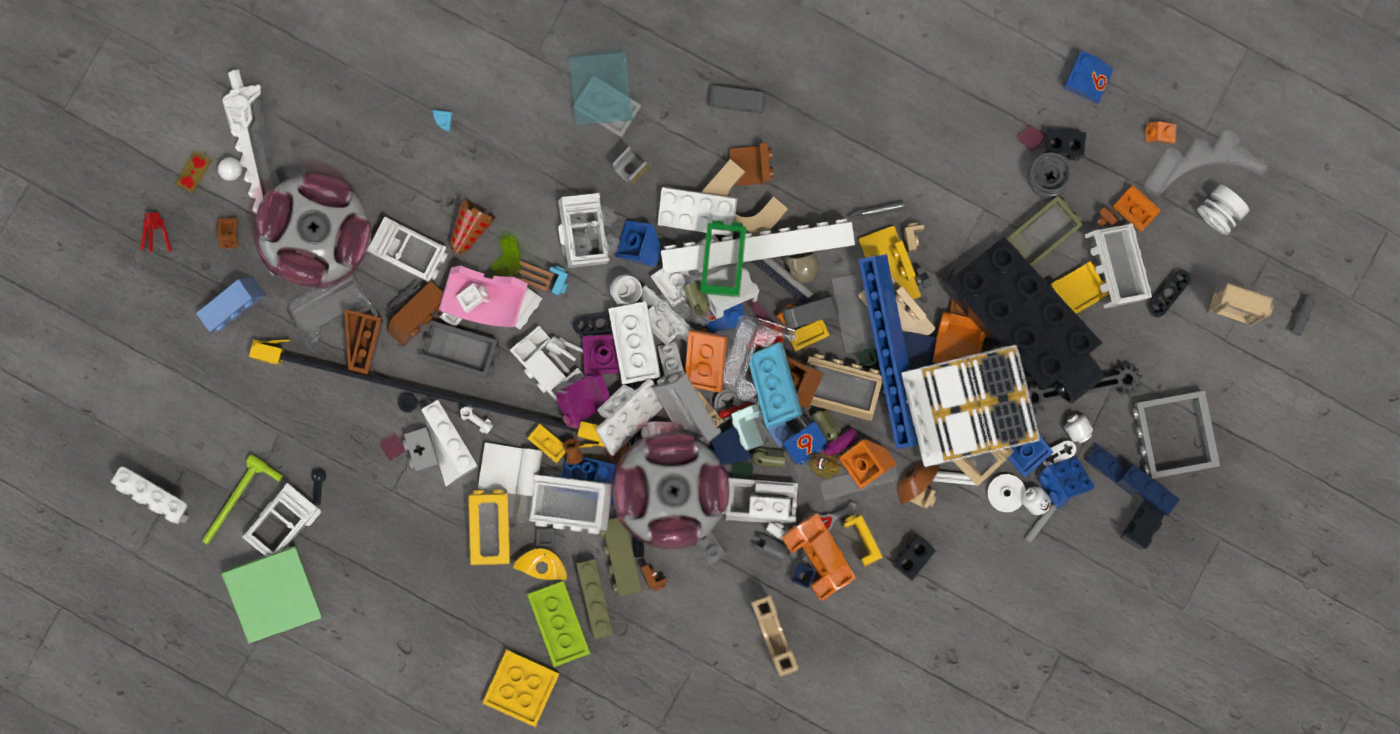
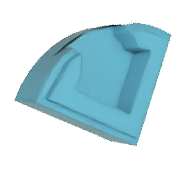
M433 110V116L437 125L441 129L450 132L453 113Z

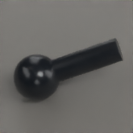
M320 468L315 469L311 474V478L315 482L313 504L315 505L321 504L322 483L327 477L326 472Z

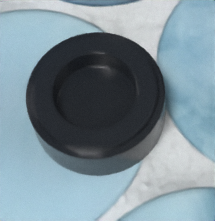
M406 393L400 396L398 406L403 412L411 413L416 410L418 401L414 395Z

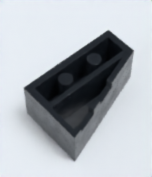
M1144 498L1120 538L1138 550L1147 549L1152 542L1154 533L1160 529L1164 515H1167Z

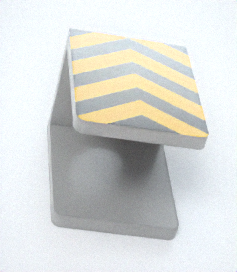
M630 146L612 164L613 170L630 186L648 169V163L646 161L642 163L632 153ZM629 163L636 166V171L633 174H628L625 171V166Z

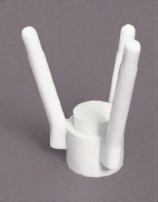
M554 336L547 344L546 349L550 351L549 355L570 375V370L557 355L560 356L563 353L575 361L576 358L565 350L566 346L582 353L583 348L567 342L562 337L558 339Z

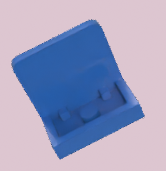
M1071 457L1048 465L1037 477L1056 509L1063 507L1072 497L1094 489V484L1077 457Z

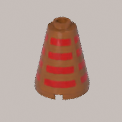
M462 199L449 243L452 246L451 250L460 255L462 252L467 253L495 221L496 216L491 212L487 215L485 214L486 209Z

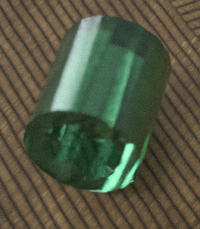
M865 349L859 356V362L865 368L872 367L877 361V354L872 349ZM867 354H870V358L873 359V361L870 360L869 363H866V359L863 358V355L866 356Z

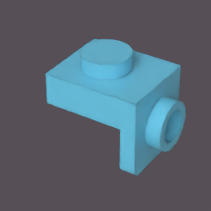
M555 266V268L550 267L549 272L558 276L552 294L560 297L561 293L565 294L569 284L566 281L569 276L565 273L566 270L559 266Z

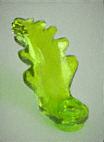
M507 235L500 241L503 255L491 265V269L496 272L490 276V279H493L494 276L517 278L515 272L521 270L519 241L515 236Z

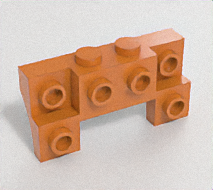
M817 513L811 514L799 525L793 526L781 536L791 553L796 552L801 547L807 553L820 575L811 584L820 601L825 600L856 578L843 557L842 551L837 547L833 536L828 532Z

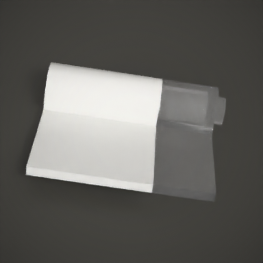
M485 443L477 490H485V493H492L493 489H504V492H508L509 517L516 518V522L528 523L531 517L535 483L533 475H539L542 451ZM480 503L479 512L498 515V504Z

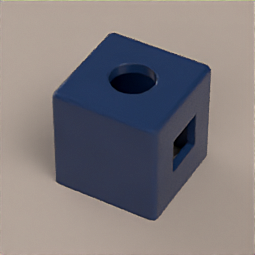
M799 563L791 578V582L808 589L816 571ZM800 573H806L807 578L801 580L799 578Z

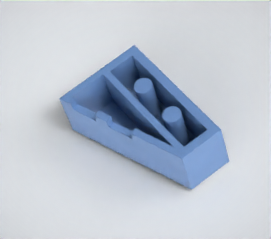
M254 277L238 279L196 314L209 332H220L227 327V323L237 319L241 313L267 295Z

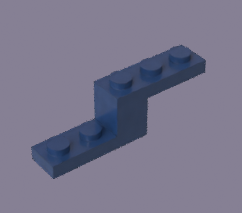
M1098 444L1085 460L1127 493L1133 495L1137 492L1167 516L1180 500L1133 464L1128 468Z

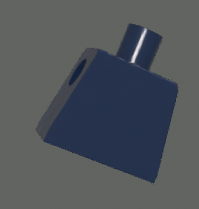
M735 427L728 429L711 440L713 448L709 450L719 460L720 466L751 460L749 451L745 450V447L740 443V435Z

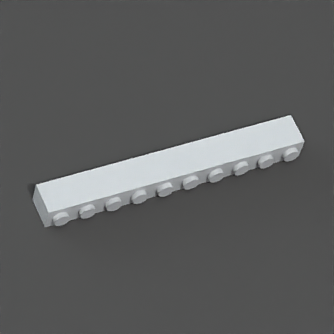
M847 219L836 220L835 225H828V222L817 223L815 228L803 225L797 226L798 230L790 231V228L778 229L779 233L771 234V230L759 232L760 236L752 237V233L746 234L743 262L855 245L852 222H847ZM733 236L721 238L722 242L714 243V239H711L709 267L738 263L740 239L733 240ZM706 240L702 241V245L696 246L695 242L684 243L683 248H676V245L664 246L665 250L661 251L664 274L703 268Z

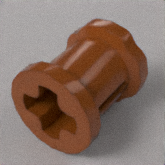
M568 439L563 443V449L567 453L566 460L569 464H578L583 460V454L579 450L580 442L577 439Z

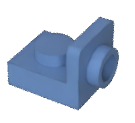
M786 422L770 429L766 428L779 448L783 443L795 436Z

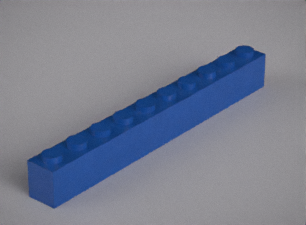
M884 254L859 259L896 449L919 445L909 402H906L908 398L901 374L910 371L888 256Z

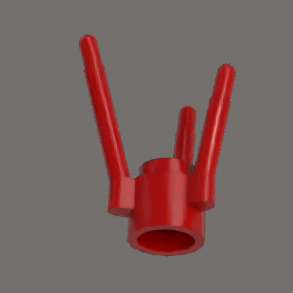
M160 213L145 214L141 250L144 249L147 230H149V252L152 253L153 230H158L160 226L168 252H172L164 219H160Z

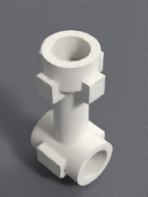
M470 406L460 409L461 418L463 420L469 419L481 427L479 431L488 434L494 426L489 419L484 421L475 415L472 411L473 408Z

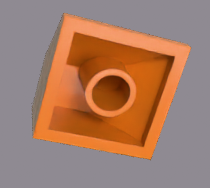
M866 439L839 457V460L860 490L897 464L886 448Z

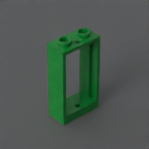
M712 220V223H707L701 294L740 298L747 228L743 226V223L731 222V225H724L723 221ZM712 230L741 232L735 288L707 285Z

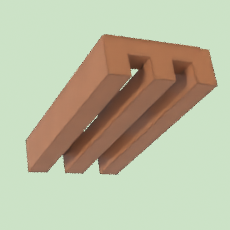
M518 260L512 277L545 292L548 291L554 276L553 273ZM522 266L528 268L530 270L548 276L549 278L547 280L535 274L520 269V267ZM521 273L538 281L546 283V285L544 287L532 281L517 276V274Z

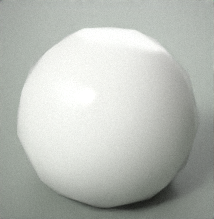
M233 157L224 158L218 165V173L226 181H234L241 175L242 166Z

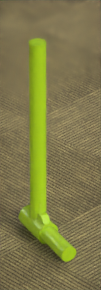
M251 454L246 461L247 467H249L248 471L202 539V542L207 545L210 543L255 473L264 472L278 482L281 481L283 475L269 467L266 462Z

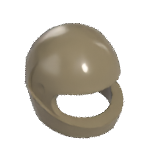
M813 251L785 256V263L790 267L789 274L796 282L809 283L817 277L819 263Z

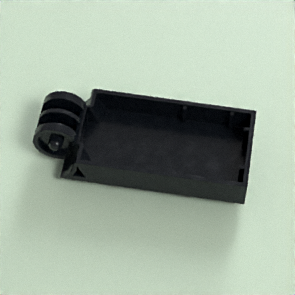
M1002 237L946 282L945 291L998 349L1017 346L1024 378L1034 388L1038 386L1046 390L1052 385L1066 402L1073 404L1104 379L1100 366L1090 355L1103 342L1005 237Z

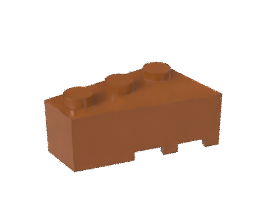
M344 309L348 369L370 375L384 320L380 317Z

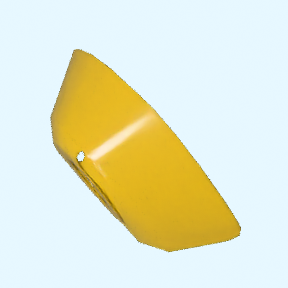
M546 549L529 551L521 556L513 565L514 569L538 579H567V573L561 560L553 552ZM539 562H545L548 565L546 573L540 574L536 571V565Z

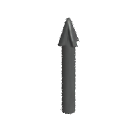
M900 201L863 210L860 208L848 215V217L863 219L871 215L904 209V203Z

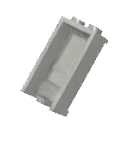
M675 373L670 377H661L657 380L658 384L652 389L680 436L687 442H690L691 439V441L697 440L700 443L704 440L707 443L716 437L721 430L715 427V422H712V417L689 378H686L688 376L687 373L680 375Z

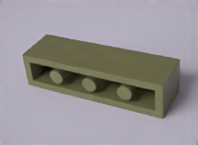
M624 516L608 520L607 531L600 530L602 538L606 537L607 545H604L606 556H610L611 559L608 567L610 575H614L616 582L612 583L615 594L619 593V597L640 593L642 588Z
M594 559L577 563L594 640L612 636L614 633L597 561Z

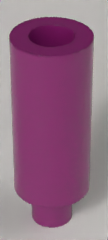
M850 428L829 442L827 448L823 450L824 454L827 457L831 454L837 455L859 440L858 433L853 428Z

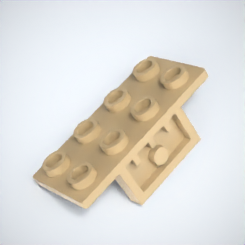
M892 277L902 332L928 336L935 330V327L926 318L927 315L906 290ZM864 289L858 296L868 307Z

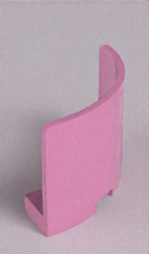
M463 266L451 267L439 310L480 324L514 327L517 323L528 283L515 277L494 276L493 279L484 277V273ZM473 283L483 285L489 292L488 297L490 301L488 303L482 302L469 313L465 312L456 296Z

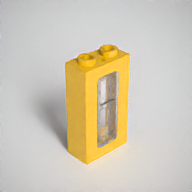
M493 489L492 493H485V490H473V493L469 494L471 565L510 564L508 492H504V489Z

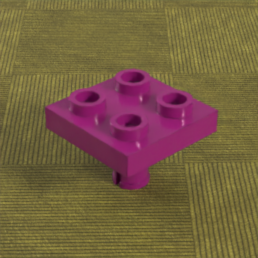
M613 335L582 337L585 375L590 373H620Z

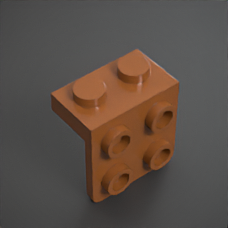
M760 143V146L730 149V159L745 171V174L734 186L770 184V178H774L773 167H769V159H772V148H768V143Z

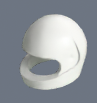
M624 274L613 280L610 286V293L618 305L625 306L634 304L639 300L642 294V287L633 275Z

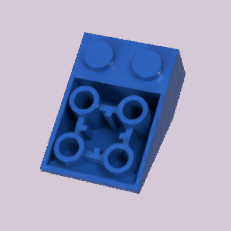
M585 457L578 464H569L565 458L560 478L612 484L610 505L615 506L613 494L614 479L619 472H622V467ZM557 487L558 491L598 502L599 492Z

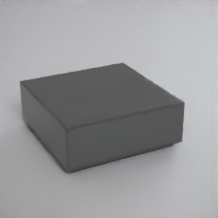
M536 528V548H555L556 528Z

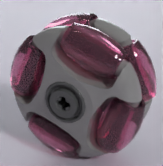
M309 171L306 172V175L292 177L276 186L272 191L267 192L256 213L254 239L262 262L273 275L280 276L300 286L322 289L344 281L357 269L369 248L371 223L359 197L354 191L350 190V184L328 173Z
M664 432L645 437L628 448L614 470L616 475L613 494L617 510L616 516L622 526L633 537L645 544L661 549H682L695 545L698 539L704 537L714 528L721 518V513L727 510L730 497V483L725 466L720 465L719 460L712 451L691 435L679 432Z

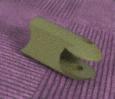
M699 280L684 286L683 290L693 312L700 316L703 315V311L708 313L710 304L706 295L701 294Z
M828 409L812 415L813 420L828 442L841 435V431Z
M757 448L752 453V462L757 466L784 468L785 451Z

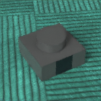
M924 267L915 271L917 284L919 286L922 285L924 289L931 286L932 282Z

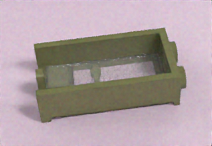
M1057 196L1007 238L1032 267L1083 225L1081 217L1068 208L1070 205L1063 197Z

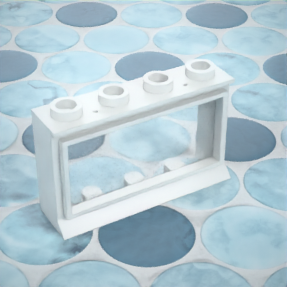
M1133 223L1095 230L1085 235L1086 238L1095 237L1097 246L1091 248V254L1093 256L1100 255L1102 265L1096 267L1095 271L1097 274L1104 273L1107 282L1101 285L1100 290L1102 293H1110L1112 302L1103 305L1104 309L1140 302L1152 297Z
M533 475L535 483L529 521L536 522L535 526L547 527L548 523L553 524V528L564 529L565 526H570L572 531L582 532V528L588 529V533L599 534L600 530L607 531L612 484Z

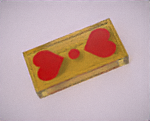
M194 151L176 185L194 194L212 161Z

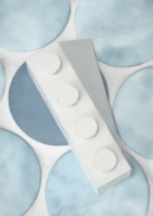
M439 400L421 409L428 426L445 486L447 487L479 466Z

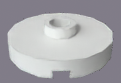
M1003 474L994 478L989 484L987 497L991 506L996 510L1013 512L1023 504L1022 498L1026 490L1019 478L1010 474ZM1004 490L1010 491L1009 497L1004 496Z

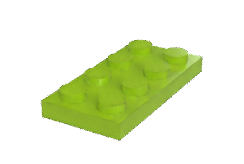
M564 581L527 594L554 667L590 654Z

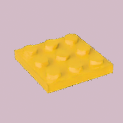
M506 650L482 703L536 727L559 673Z

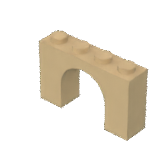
M730 159L702 192L729 197L730 191L745 174V171ZM773 197L757 215L752 217L735 215V222L743 223V226L747 228L746 234L752 233V237L760 236L759 232L772 230L788 212V208Z
M768 596L751 603L778 675L783 676L798 670L792 651L780 626L771 597Z

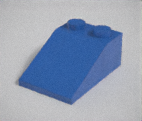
M1040 435V440L1010 447L1014 452L1007 459L1023 477H1026L1053 453Z

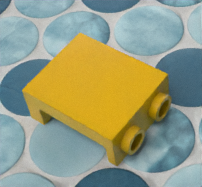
M1091 261L1050 284L1054 291L1076 314L1110 294L1109 292H1101V285L1107 282L1105 280L1102 281L1099 274L1095 271L1097 265L1095 263L1092 264Z
M855 514L847 518L843 528L846 529L851 525H855L870 554L860 560L863 567L882 558L883 556L862 515L857 517Z

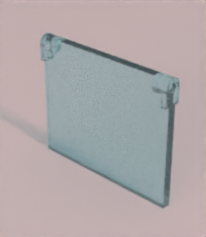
M626 52L569 58L576 126L633 120Z

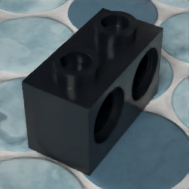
M1048 129L1046 131L1044 154L1052 152L1068 157V160H1079L1085 153L1086 132ZM1057 140L1060 143V148H1053L1051 141ZM1076 142L1079 145V150H1072L1070 143Z
M919 536L915 539L912 537L905 545L907 550L903 554L900 552L893 560L895 562L893 567L910 581H913L936 552L933 547ZM918 544L924 547L922 555H917L914 552V547ZM906 559L912 562V568L909 571L904 570L902 567V562Z

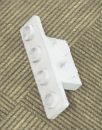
M645 285L642 288L640 298L644 302L647 301V305L650 307L649 315L653 333L666 346L678 335L688 343L689 330L693 328L689 327L681 316L671 310L666 302H663L652 289Z

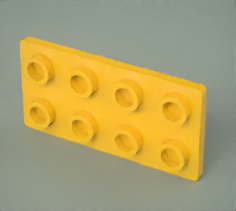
M894 226L859 238L865 258L887 254L891 276L906 290L913 300L921 296L915 281L916 275L903 241L899 240Z

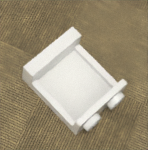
M737 264L709 275L707 285L735 288ZM743 268L740 298L705 295L709 301L710 310L715 318L718 319L723 317L724 310L749 299L753 303L756 302L759 289L756 283H752L748 270Z

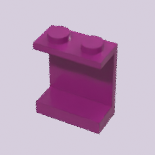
M590 373L555 392L557 403L564 415L563 420L568 427L577 429L581 427L580 421L597 413L598 409L610 398L603 375L598 373Z

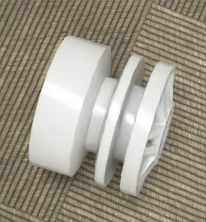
M1220 184L1211 193L1214 202L1206 199L1204 205H1200L1197 210L1209 226L1221 234L1228 235L1231 232L1230 228L1236 226L1233 218L1239 221L1242 220L1249 212V207L1235 192Z

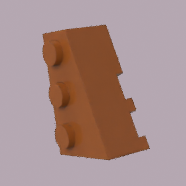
M430 281L391 319L387 332L404 347L419 333L424 325H427L433 319V315L436 312H441L439 307L443 292Z

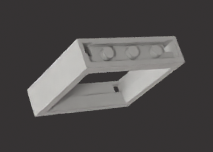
M1205 391L1134 404L1133 417L1138 422L1136 433L1142 442L1140 453L1142 457H1145L1146 462L1143 467L1145 473L1152 479L1220 466ZM1195 399L1208 463L1157 472L1144 408Z

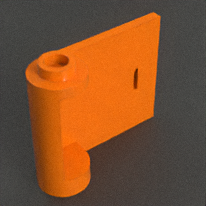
M943 311L932 362L940 364L981 354L983 341L987 336L970 317Z

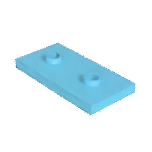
M778 342L747 356L766 428L770 429L802 415L783 343Z

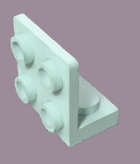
M760 404L731 414L733 425L739 432L740 443L745 447V450L764 445L754 419L763 416Z

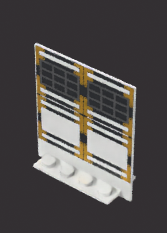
M1016 345L901 373L908 398L906 402H909L912 421L914 422L925 467L1040 440Z

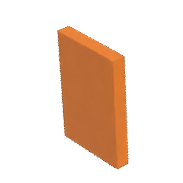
M693 329L689 330L685 373H687L688 376L686 378H689L694 388L722 392L727 336Z

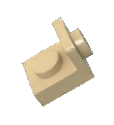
M911 223L904 229L907 253L916 251V246H919L918 235H914V232L923 231L925 229L924 225Z
M926 488L920 495L910 500V502L924 509H927L928 506L932 507L937 498L934 496L936 491Z

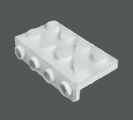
M120 467L111 483L117 485L115 489L127 495L132 494L133 500L144 505L146 503L149 504L148 508L161 515L162 513L166 514L165 518L173 523H186L189 516L184 514L187 508L185 502L125 467Z

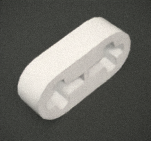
M1064 441L1052 447L1053 453L1051 455L1055 453L1058 455V457L1053 459V462L1057 463L1075 455V444L1071 441ZM1065 444L1072 447L1070 455L1067 452L1061 455L1059 452L1064 449ZM1046 460L1042 462L1045 466L1054 464L1050 461L1046 462Z

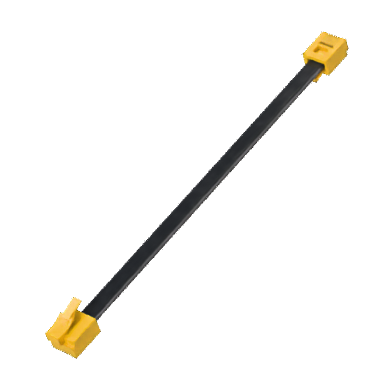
M253 339L249 357L255 360L279 366L282 365V361H287L578 433V438L599 443L584 444L579 448H591L593 446L606 448L596 431L599 425L581 421L580 428H571L562 422L285 355V351L281 348L264 345L290 342V340H271L266 342Z

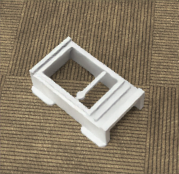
M599 193L562 197L558 200L562 223L558 226L560 243L565 245L568 268L600 265L610 261L607 252ZM593 213L595 221L592 223L571 225L570 215ZM596 227L599 254L576 257L572 228Z
M287 483L277 497L260 513L257 521L243 535V538L264 556L290 548L289 544L304 526H310L320 515L321 510ZM280 502L301 518L295 527L293 523L288 522L274 510ZM271 513H274L286 523L288 528H292V531L274 552L253 536L255 531Z

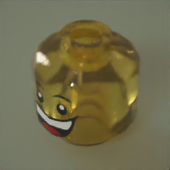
M824 453L814 456L811 465V471H814L816 477L829 480L833 479L835 474L838 475L841 464L838 463L836 456H826Z

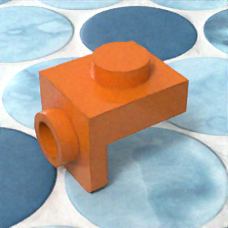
M1160 121L1147 123L1145 141L1149 143L1156 141L1174 144L1176 141V124Z

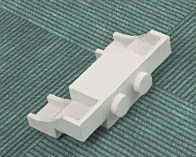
M538 326L510 351L525 367L523 371L530 379L534 377L538 381L536 384L543 393L547 391L557 401L556 391L585 377V375L577 368L567 378L541 351L547 346L551 338Z

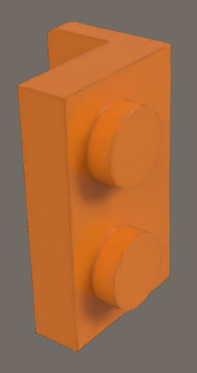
M1133 185L1113 206L1131 224L1133 223V226L1140 232L1161 211L1155 203L1151 202Z

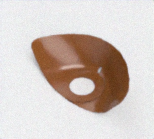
M923 461L917 462L898 483L897 491L900 502L904 504L920 495L933 481L940 465L935 464L925 467ZM915 469L914 473L908 478H906L907 475Z

